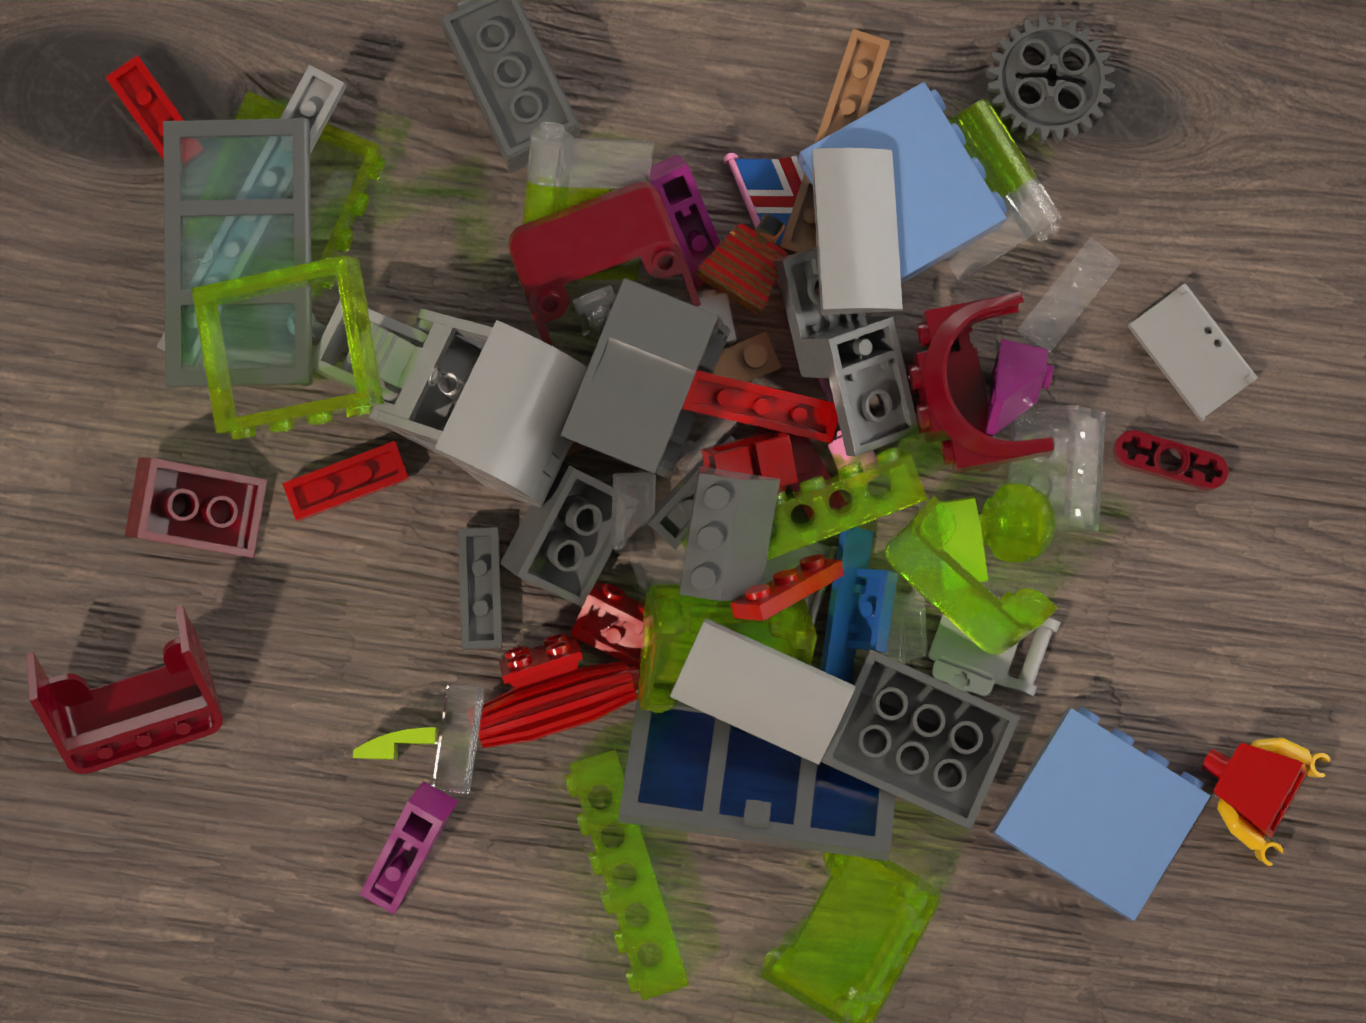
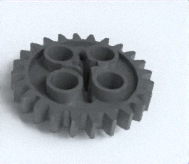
M1040 16L1036 28L1028 20H1025L1022 25L1023 33L1021 34L1012 27L1008 33L1011 42L1000 39L997 47L1002 53L992 52L989 59L997 67L988 68L986 77L996 81L987 85L986 92L998 95L991 101L990 107H1003L1004 110L998 120L1001 122L1011 118L1013 123L1010 132L1012 133L1020 127L1025 128L1024 140L1026 141L1033 132L1039 134L1040 144H1044L1048 134H1052L1056 144H1060L1064 132L1072 140H1076L1078 126L1088 133L1092 128L1089 118L1100 121L1104 114L1099 107L1108 108L1111 103V99L1103 94L1110 93L1115 88L1114 83L1105 80L1113 75L1115 68L1103 66L1109 59L1110 52L1098 54L1097 49L1102 42L1101 38L1089 42L1087 37L1090 33V28L1087 27L1080 34L1075 32L1076 20L1074 19L1067 28L1062 27L1060 16H1056L1052 26H1048L1045 17ZM1029 51L1036 52L1040 55L1042 64L1038 66L1029 65L1024 60L1023 54ZM1066 56L1075 57L1079 60L1081 69L1077 71L1067 69L1063 64L1062 58ZM1020 73L1028 78L1017 79L1015 74ZM1046 74L1053 75L1052 79L1056 82L1054 86H1048V81L1044 78ZM1083 81L1085 86L1080 87L1072 82ZM1024 89L1033 91L1038 97V102L1034 104L1024 103L1019 97V91ZM1062 94L1071 95L1076 100L1077 107L1074 109L1062 107L1058 101V96Z

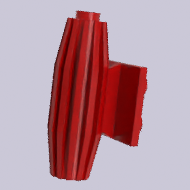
M566 633L549 636L543 640L544 645L528 649L527 645H522L507 650L504 653L505 657L498 659L504 684L510 683L514 688L471 709L482 748L534 741L593 722L638 699L636 691L643 689L636 666L628 668L625 660L578 667L579 660L583 659L578 642L573 636L567 637Z

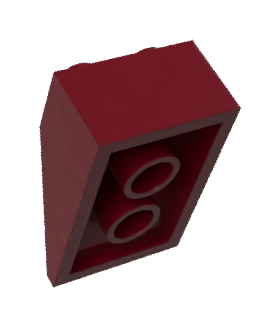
M139 457L125 536L253 558L267 479L156 458Z

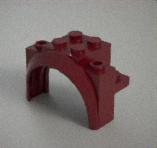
M1021 291L925 310L921 317L922 322L917 323L920 346H927L928 351L916 354L906 374L911 395L916 394L918 405L915 414L920 431L918 434L924 433L926 443L945 440L941 441L945 465L952 464L954 474L980 469L981 473L997 470L1002 464L1049 456L1054 451L1053 437L1006 441L986 434L989 404L977 347H973L969 333L973 331L972 325L978 322L1019 313L1018 305L1024 303ZM951 347H955V352L949 353Z

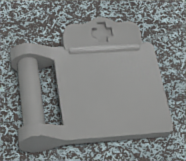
M961 585L954 586L928 653L929 659L934 661L931 676L981 698H986L991 694L994 684L1034 698L1038 687L1034 685L1051 635L1058 632L1061 622ZM1025 623L1037 627L1020 676L1016 679L1008 676L1007 673Z

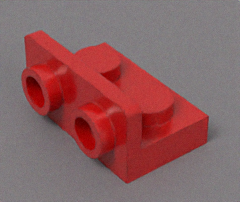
M597 582L588 594L569 635L621 661L626 660L627 664L642 670L668 617L662 614L655 605L644 601L638 602L626 596L621 588L613 584Z

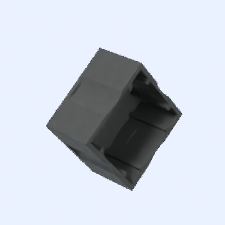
M624 278L560 436L671 480L697 412L682 409L697 370L714 373L731 330L727 325L723 324V320L717 314Z

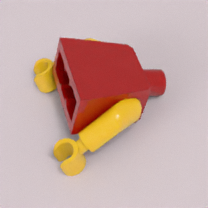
M1282 737L1256 739L1250 745L1240 743L1231 758L1212 749L1202 765L1203 771L1219 779L1213 793L1219 799L1217 810L1230 833L1250 850H1255L1256 858L1268 866L1273 864L1265 858L1266 849L1273 846L1278 852L1283 853V848L1280 844L1270 839H1265V836L1272 838L1306 775L1313 778L1326 776L1315 769L1316 759L1322 762H1330V757L1327 754H1310L1308 749Z

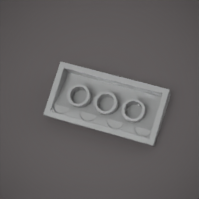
M874 148L813 149L811 163L821 315L902 311L892 150Z
M705 618L670 697L819 765L856 686Z

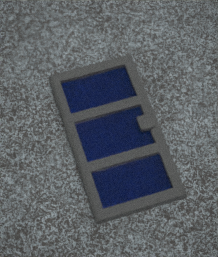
M644 689L638 690L618 822L888 861L891 850L895 795L822 762L818 765L671 698V693Z

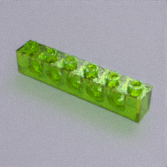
M899 447L890 448L876 455L877 461L862 466L860 461L839 468V475L825 481L823 476L811 478L800 484L801 490L788 495L785 494L784 490L779 491L773 518L775 531L770 536L766 561L928 500L910 452L908 450L900 452ZM876 475H883L889 481L887 490L880 495H873L867 491L868 481ZM836 490H846L851 494L850 503L843 509H835L829 505V498ZM800 504L809 505L813 509L812 518L803 524L796 523L791 519L793 508ZM687 534L681 536V542L684 547V550L686 546Z
M616 750L568 764L571 773L564 775L571 798L579 797L583 812L576 814L583 837L591 835L595 851L588 853L595 876L603 874L607 890L600 892L607 915L615 913L620 928L613 931L619 954L627 953L632 967L625 970L631 993L639 992L642 1001L689 986L640 825L618 822L625 777ZM599 785L608 787L612 793L611 804L602 810L594 808L589 801L591 790ZM615 824L623 829L625 839L620 847L609 848L602 842L601 833L607 825ZM620 864H630L637 872L636 882L630 887H621L614 880V870ZM641 903L647 907L649 919L644 925L633 926L627 921L625 913L629 905ZM651 942L659 946L662 956L658 963L645 965L639 960L638 949L644 943Z

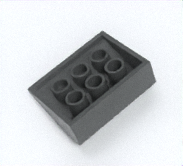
M869 650L853 683L856 686L821 762L971 830L1020 716L880 653Z

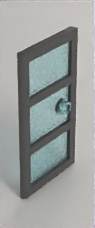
M300 117L295 119L163 121L165 386L168 388L280 385H301L306 387L312 385L310 120Z

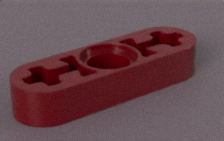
M1127 431L1119 436L1113 445V456L1121 466L1186 486L1211 491L1223 485L1228 478V464L1220 455L1141 431ZM1134 439L1137 441L1136 447L1147 452L1151 450V444L1157 445L1151 457V466L1145 464L1149 456L1137 454L1132 460L1127 458L1128 451L1122 449V444L1126 445ZM1174 450L1180 455L1181 466L1177 471L1169 472L1163 469L1160 464V455L1163 451ZM1190 455L1195 457L1192 465L1204 467L1209 462L1213 463V470L1219 472V476L1213 477L1209 482L1204 481V473L1196 470L1190 471L1189 477L1184 476L1190 465Z

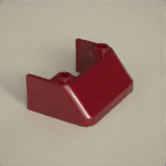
M637 182L525 223L515 228L509 236V251L542 341L553 347L554 344L547 323L560 318L568 309L569 297L564 284L640 256L645 269L653 277L665 279L681 274L692 304L696 307L701 305L662 196L657 187L651 183Z
M183 605L175 607L179 637L169 641L163 648V660L166 666L97 688L90 689L85 679L76 674L66 673L48 678L34 652L26 654L30 702L69 770L79 774L96 772L212 735L221 728L223 724L221 706L205 652Z

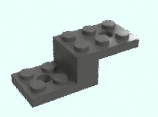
M817 246L774 260L801 377L829 378L846 455L859 456L919 433L893 316H865V313L821 315L820 299L815 293V284L819 279ZM874 395L878 397L880 402L879 410L875 416L871 414L869 409L870 400Z

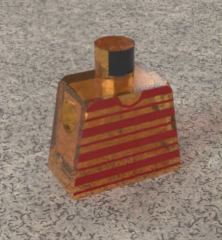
M769 214L764 215L755 231L745 224L739 223L699 266L695 276L720 293H727L728 298L759 317L778 277L774 260L786 257L787 255L785 250L775 244L785 229V225Z

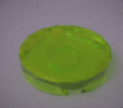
M1025 483L1005 484L997 490L999 491L993 497H989L983 506L980 518L982 538L984 543L990 546V549L993 551L991 553L997 559L1008 563L1032 562L1043 555L1052 542L1056 527L1054 509L1049 498L1038 487Z

